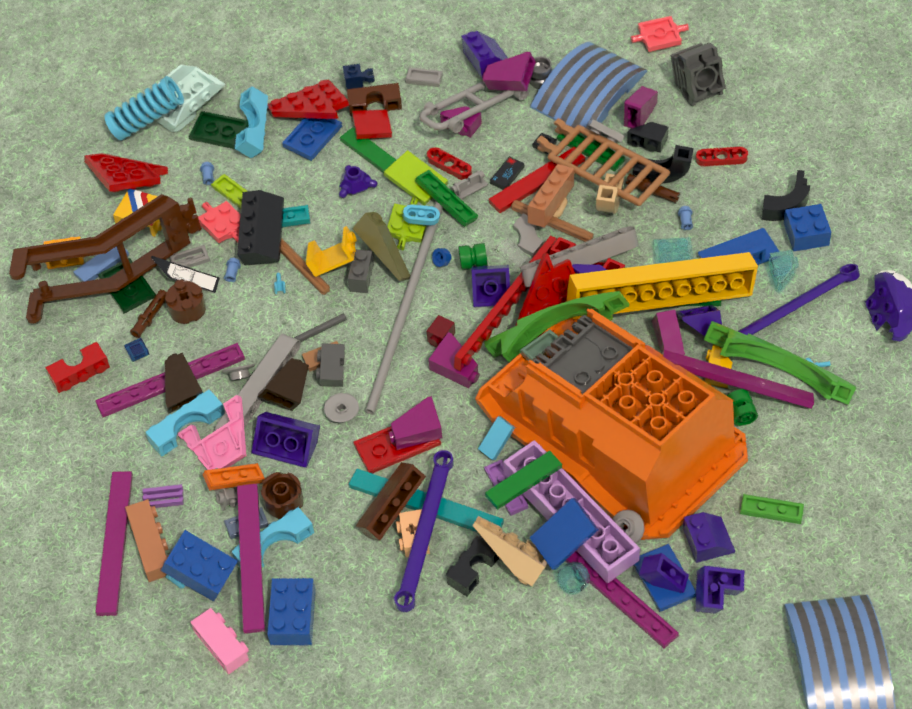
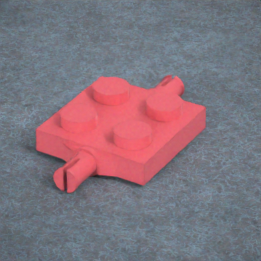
M671 16L638 23L640 34L631 36V42L642 41L646 45L648 52L678 46L682 43L679 32L689 31V26L687 23L678 26L674 23Z
M227 201L217 207H212L208 202L203 203L202 208L206 213L198 217L200 225L218 243L230 238H234L238 243L241 214Z

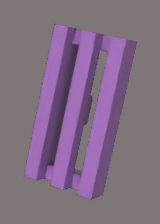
M181 484L143 489V501L147 499H160L159 501L149 502L150 506L155 505V508L184 505L183 486Z

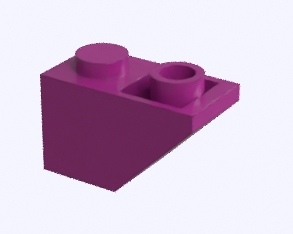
M464 106L442 111L440 113V121L442 123L471 108ZM481 112L462 120L464 126L459 132L460 135H466L470 138L482 124Z

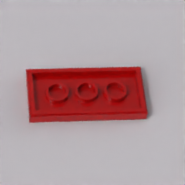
M391 426L353 442L367 471L372 474L441 445V441L438 439L397 450L395 443L390 441L388 432L392 431Z

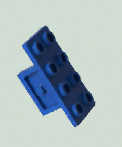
M761 228L699 251L698 256L699 258L750 252L757 265L780 257L781 253L765 228Z

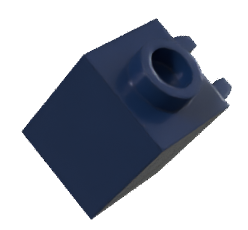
M360 63L343 66L346 91L347 89L362 88L365 81L368 83L375 82L372 68L361 72Z

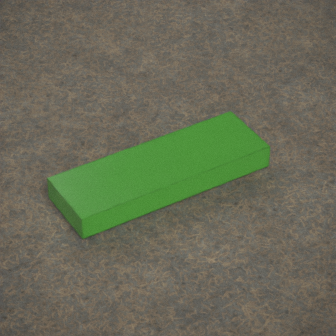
M743 494L740 514L801 524L804 504Z

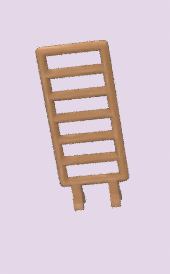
M560 118L554 122V125L558 126L555 132L564 134L566 137L557 146L550 143L543 136L537 139V143L540 144L537 149L542 152H548V160L574 168L575 174L598 186L615 187L637 162L646 166L624 190L618 188V196L636 206H641L670 175L668 169L581 125L573 128ZM579 133L587 136L565 160L557 156ZM593 140L601 143L580 167L571 164ZM608 147L616 151L594 175L586 171ZM622 155L630 158L626 165L609 182L600 179ZM652 170L660 173L639 198L630 194Z

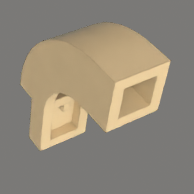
M606 173L605 181L609 182L615 174ZM624 177L615 187L599 185L596 198L597 211L617 213L621 197L618 196V188L622 190Z

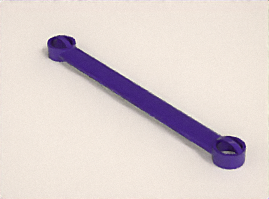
M856 264L842 266L840 273L738 332L748 335V333L753 335L843 282L857 280L860 277L858 266Z
M447 450L438 451L433 457L434 468L400 590L394 596L395 606L401 612H409L416 605V589L447 476L454 466L452 453ZM443 457V464L439 465L437 460ZM405 596L404 605H400L398 603L399 598Z

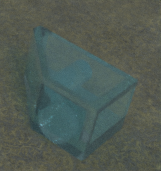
M792 250L770 253L769 267L777 293H782L795 276L796 268L799 267L798 258L794 257Z

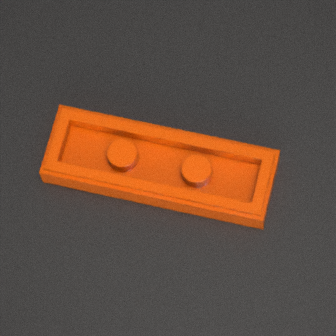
M258 463L204 470L203 477L209 490L260 484L265 480Z

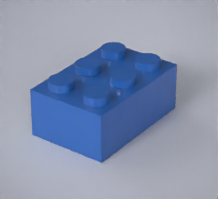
M184 530L166 559L161 571L211 601H215L238 560Z
M272 578L268 622L270 645H312L316 593L313 578Z

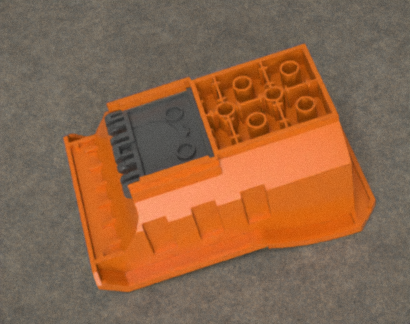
M588 308L587 316L583 315L579 319H566L546 330L550 329L559 336L551 343V347L545 348L547 356L539 354L533 360L528 361L520 353L479 389L475 400L492 423L495 422L498 416H501L516 427L511 436L524 446L535 440L546 452L551 451L562 463V469L612 519L622 510H632L638 513L644 522V533L640 540L669 538L683 524L684 517L693 515L748 462L745 433L734 426L733 399L680 365H675L660 352L649 345H645L643 341L595 310ZM625 524L623 528L627 530L628 526Z

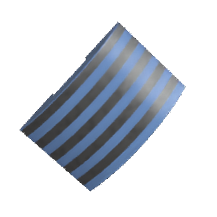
M586 42L573 49L558 63L539 89L530 108L555 121L560 118L573 128L581 125L591 130L587 126L588 122L594 119L602 123L613 105L625 92H630L646 74L647 70L591 42Z
M868 595L784 605L792 643L795 645L807 709H896L887 652L880 625Z

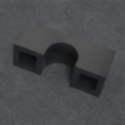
M481 535L473 539L470 548L461 553L459 561L455 565L450 566L446 573L447 584L466 597L479 583V573L473 570L472 566L477 563H485L492 568L500 558Z

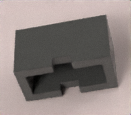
M356 249L348 275L350 292L368 293L374 266L372 251Z
M322 343L321 350L317 352V361H321V365L316 370V379H320V386L343 387L344 366L340 365H344L345 344Z

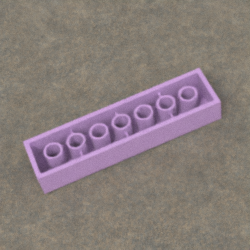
M535 440L503 461L504 475L508 478L547 452ZM562 468L523 493L547 520L572 497L578 500L599 530L576 551L607 583L639 561L640 548Z

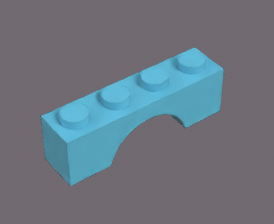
M253 86L241 93L239 108L245 113L249 127L236 135L235 149L249 158H253L263 151L268 96Z
M210 389L199 394L194 400L184 404L179 410L168 415L158 424L151 426L145 432L148 442L161 457L178 446L176 438L183 426L196 421L210 425L224 415L223 404Z
M299 507L287 512L284 517L272 522L266 529L260 532L262 568L264 567V553L271 544L281 540H289L298 544L314 533L312 522ZM239 544L231 552L233 558L238 560L237 565L241 569Z

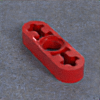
M437 147L430 148L427 151V161L433 166L460 180L467 179L468 176L472 175L471 165ZM453 162L454 165L446 166L445 163Z
M744 147L700 149L696 153V163L703 167L744 164L748 159V150ZM723 154L726 158L719 159L717 156Z

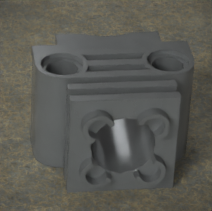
M709 42L704 45L699 43L670 55L675 85L682 90V94L689 104L695 106L699 101L717 94H724L723 90L726 89L722 71V58L718 56L717 47Z

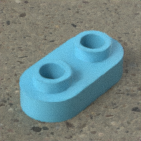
M408 205L403 210V219L411 224L435 225L439 222L440 212L432 206Z

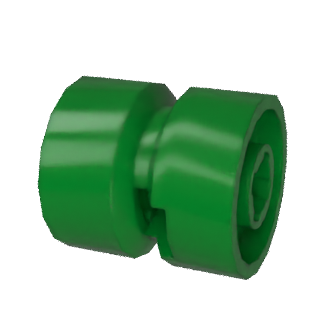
M485 243L474 244L473 248L469 245L458 246L461 270L470 269L473 265L476 267L488 266Z
M739 389L727 395L733 399L734 424L736 426L751 424L758 418L757 410L748 390Z

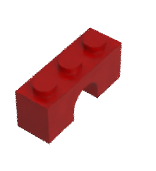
M97 341L80 350L83 358L80 364L69 366L61 359L45 367L58 393L67 391L72 386L85 382L90 377L103 373L106 369L110 368L108 359Z

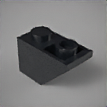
M649 122L631 128L627 132V143L635 147L638 146L652 152L661 153L668 139L669 127Z

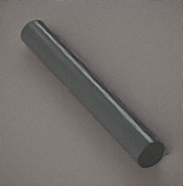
M343 313L294 338L303 342L347 320Z

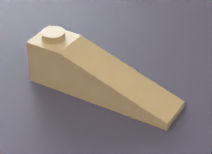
M478 516L473 527L511 572L518 577L521 583L533 586L547 564L534 543L529 540L526 543L522 542L517 538V534L513 532L504 533L500 526Z

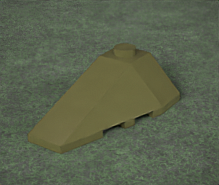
M376 212L365 213L352 229L399 281L409 280L410 274L381 215Z

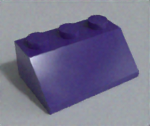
M479 31L468 32L461 36L463 52L482 79L487 65L508 58L495 39Z
M264 412L257 418L251 453L306 468L318 442L320 425Z

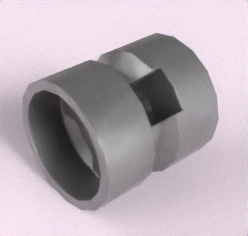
M543 56L534 58L536 63L530 84L536 89L541 88L552 72L550 59Z

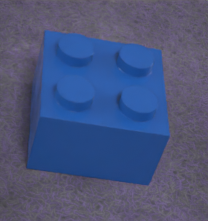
M822 204L785 210L784 226L793 252L830 245L832 232Z

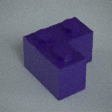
M703 566L697 570L695 612L716 614L723 610L724 594L736 596L744 591L745 570Z

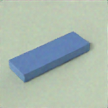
M117 247L106 254L96 255L76 269L74 275L81 282L95 280L98 278L97 274L121 261Z

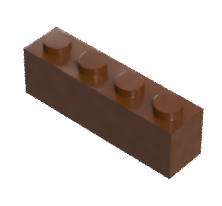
M401 462L355 527L368 538L380 541L426 476L413 464Z

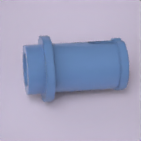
M204 162L200 167L203 175V184L211 185L214 182V166L211 162Z
M682 206L678 211V216L681 219V229L691 230L693 228L691 218L693 212L689 206Z
M230 258L226 263L227 270L224 279L227 282H235L241 264L237 258Z

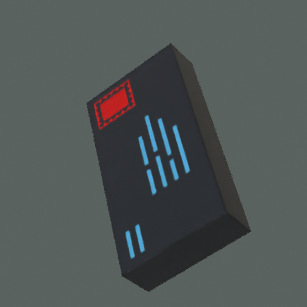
M509 156L490 179V184L502 190L509 187L524 169V163Z

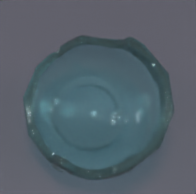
M573 561L558 570L557 580L565 593L575 595L587 588L590 582V575L582 563Z

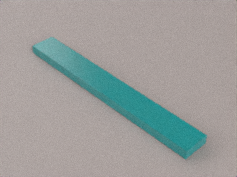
M357 468L349 483V488L376 497L389 479ZM417 489L405 507L412 510H421L427 492ZM441 498L436 516L438 519L475 532L478 531L473 527V524L478 516L501 528L504 523L503 518L445 498Z

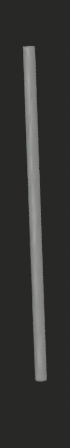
M435 202L434 207L439 210L441 215L443 207L438 202ZM437 224L427 225L365 410L367 414L373 415L375 413Z

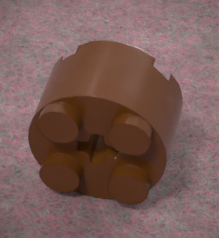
M177 280L168 289L165 300L169 314L174 321L181 324H189V322L197 321L204 315L206 304L202 288L199 285L190 281Z
M275 472L263 481L261 495L264 507L270 515L281 519L287 512L303 507L304 499L301 484L294 474Z

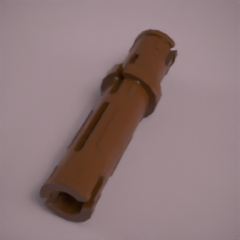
M630 173L627 177L626 185H629L636 176ZM645 178L636 188L644 192L653 182ZM661 185L652 193L674 203H677L678 196H680V192Z
M160 289L144 313L138 316V321L130 330L134 337L140 338L145 329L152 324V319L166 301L165 296L167 292Z

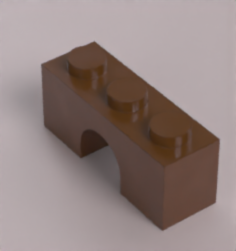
M399 83L347 89L350 116H352V111L367 110V107L374 102L383 104L384 109H387V111L402 109Z

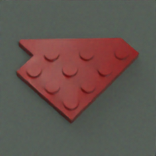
M328 79L322 80L313 86L304 87L300 91L289 93L280 99L272 100L270 103H267V110L273 117L337 119L338 114L336 111L349 106L347 98Z
M103 153L84 155V162L109 192H119L123 189H136L143 186L152 187L161 183L159 175L168 174V167Z
M544 253L542 255L518 320L567 301L569 277L575 274L569 259L553 266L549 254Z

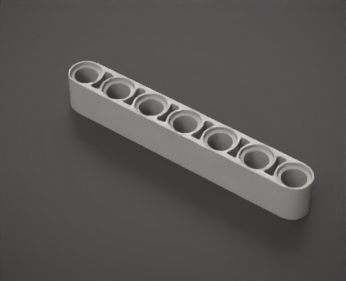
M633 226L624 227L549 255L551 262L554 266L569 259L572 265H592L638 247L636 230ZM541 259L521 267L526 287L531 286Z
M282 333L239 392L238 396L242 398L244 428L264 401V399L258 397V393L291 358H294L300 349V340ZM226 412L216 425L215 431L230 421Z

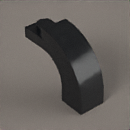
M675 145L674 153L668 159L648 160L670 171V175L663 182L670 183L679 180L687 174L690 169L694 148ZM637 162L633 168L632 175H638L646 166ZM652 170L646 177L650 178V182H654L660 173Z
M797 170L795 188L789 194L784 196L764 195L761 220L781 221L784 220L785 210L806 206L811 185H807V178H804L805 171Z

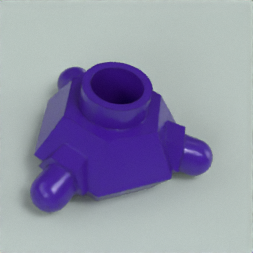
M347 165L341 177L339 196L345 198L350 193L355 195L366 191L370 187H377L378 183L376 180L371 179L367 173L360 170L359 167Z

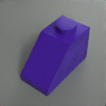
M663 553L644 557L639 575L652 586L679 593H684L689 577L688 573Z

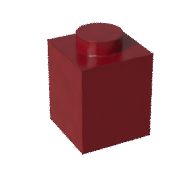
M438 315L426 331L427 341L432 346L438 347L448 332L454 336L456 333L455 322Z

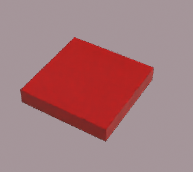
M387 109L352 111L357 139L392 137Z

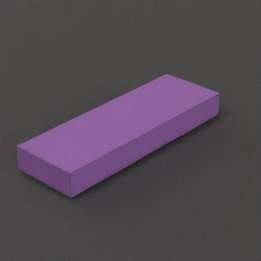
M502 459L484 467V471L493 486L507 478L504 475ZM522 494L504 505L510 516L529 508Z

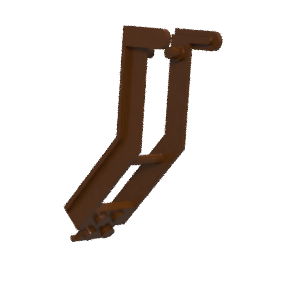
M161 194L95 237L13 249L9 271L10 277L13 280H20L25 276L27 265H31L33 271H38L41 269L40 263L106 254L115 247H117L123 269L110 278L57 286H48L47 281L39 282V288L33 289V292H30L26 314L28 323L34 324L42 319L44 302L119 291L157 266L151 256L166 260L190 244L188 234H194L196 231L202 230L198 215H194L197 212L193 198H188L187 204L179 205L177 201ZM159 219L166 241L130 264L123 242Z

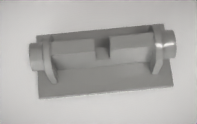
M477 170L474 174L468 176L467 179L453 183V186L449 189L462 200L488 186V183L483 179L485 177L484 172Z
M224 488L215 490L216 501L220 504L222 511L225 510L227 505H230V507L238 505L235 489Z

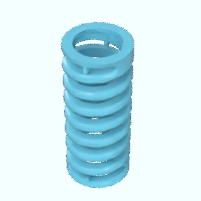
M166 76L160 80L159 84L154 83L152 89L146 88L144 93H138L137 99L132 97L129 99V103H122V108L117 106L114 112H107L104 116L105 122L111 133L118 140L122 141L132 133L139 131V128H144L147 123H152L154 119H159L162 114H167L169 110L175 109L177 105H182L184 103L183 94L175 81Z

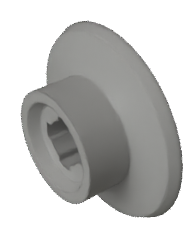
M255 364L222 370V373H230L231 381L250 377L248 369L254 367Z
M338 393L331 396L324 405L326 416L330 420L340 423L353 419L359 410L357 399L347 393Z
M632 510L618 512L612 520L621 529L626 524L628 529L624 532L635 544L638 543L644 533V522L641 516Z

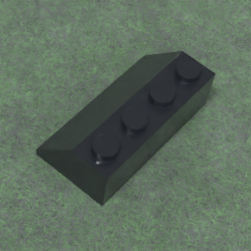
M262 190L243 192L237 255L244 265L280 262L284 211L283 197Z

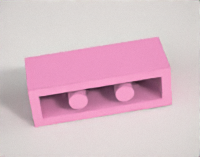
M210 608L190 622L194 633L228 675L249 661L247 646L243 641L238 642L235 631L231 627L227 628L225 626V620L219 612L215 613Z

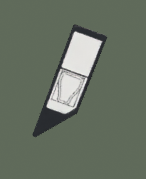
M151 256L168 278L176 281L194 282L202 289L216 293L220 277Z

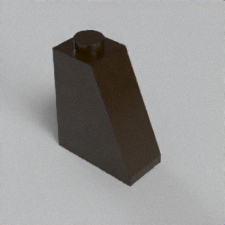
M183 353L172 354L165 360V394L168 414L180 409L184 404L191 402L199 394L203 393Z
M291 358L258 393V397L293 411L301 403L309 365L299 359Z

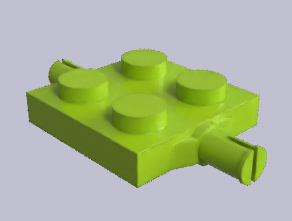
M414 197L411 198L410 205H417L419 200L415 198L414 202ZM394 203L387 227L392 237L399 240L397 248L404 250L406 242L421 243L426 225L407 223L403 219V210L406 206Z

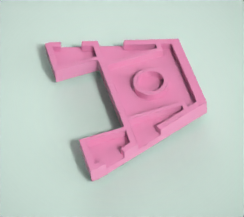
M236 395L223 403L230 421L202 440L194 425H190L178 433L179 437L187 443L190 450L195 452L207 470L230 467L247 456L241 396Z

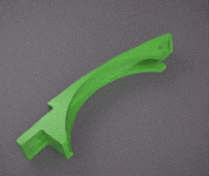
M620 291L573 299L517 320V326L491 337L487 341L485 340L484 345L494 358L503 355L510 363L520 354L522 348L534 341L548 328L561 321L587 315L588 308L595 310L611 321L613 320L612 314L630 305Z
M711 321L704 337L705 341L722 347L720 355L753 359L777 367L809 384L826 399L830 400L833 398L849 405L856 390V386L820 366L749 333L745 335Z

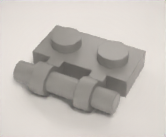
M591 119L587 124L591 131L599 135L603 134L607 136L608 140L615 143L622 142L624 135L594 119Z

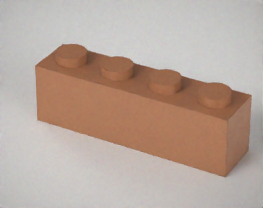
M557 164L528 205L529 224L543 228L546 227L563 200L574 187V168Z
M147 499L126 506V512L148 581L151 582L166 577L167 574L162 572L161 569L169 556H166L165 551L169 549L165 538L161 539L160 534L163 533L160 522H155V518L158 517L155 505L150 506Z

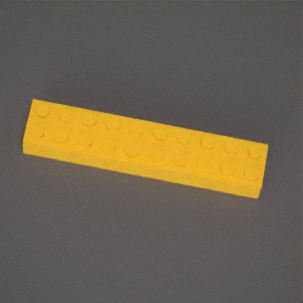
M750 252L573 274L569 277L567 301L620 291L630 306L614 313L618 314L747 297L753 294L758 265ZM576 316L572 318L579 319L581 316Z

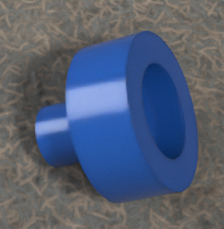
M437 248L432 254L433 263L437 267L447 266L452 258L446 248Z

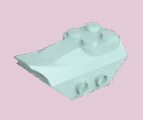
M178 66L167 76L172 78L180 88L184 97V103L177 105L175 109L169 110L167 114H162L159 119L155 120L172 132L181 130L196 117V111L225 86V83L196 66Z

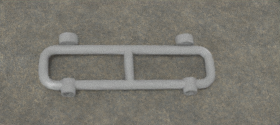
M482 81L435 105L427 102L419 118L422 123L431 129L443 130L449 128L452 132L459 133L464 126L462 120L513 95L520 100H524L529 94V89L527 88V91L507 90L487 101H483L473 94L487 87ZM463 98H467L477 105L442 123H435L427 118L429 115L435 116L439 110Z

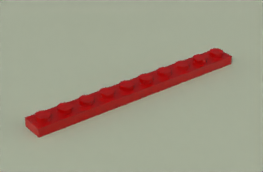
M550 235L529 263L541 259L544 253L550 255V249L557 238ZM522 272L455 355V369L461 371L465 365L468 366L474 353L480 351L482 343L490 338L494 328L499 327L502 318L509 314L513 304H517L522 292L528 290L529 287H526L524 284Z

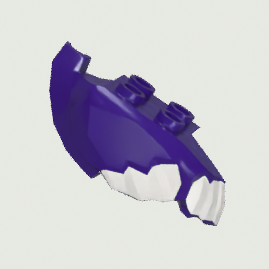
M881 271L875 275V291L865 301L866 308L870 313L876 331L887 321L892 327L889 332L893 333L892 340L900 342L906 339L912 331V284L906 277L895 273V271Z

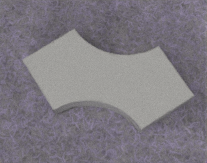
M523 213L513 224V229L518 232L521 238L518 249L534 257L543 246V240L536 234L537 226L529 224L528 215Z

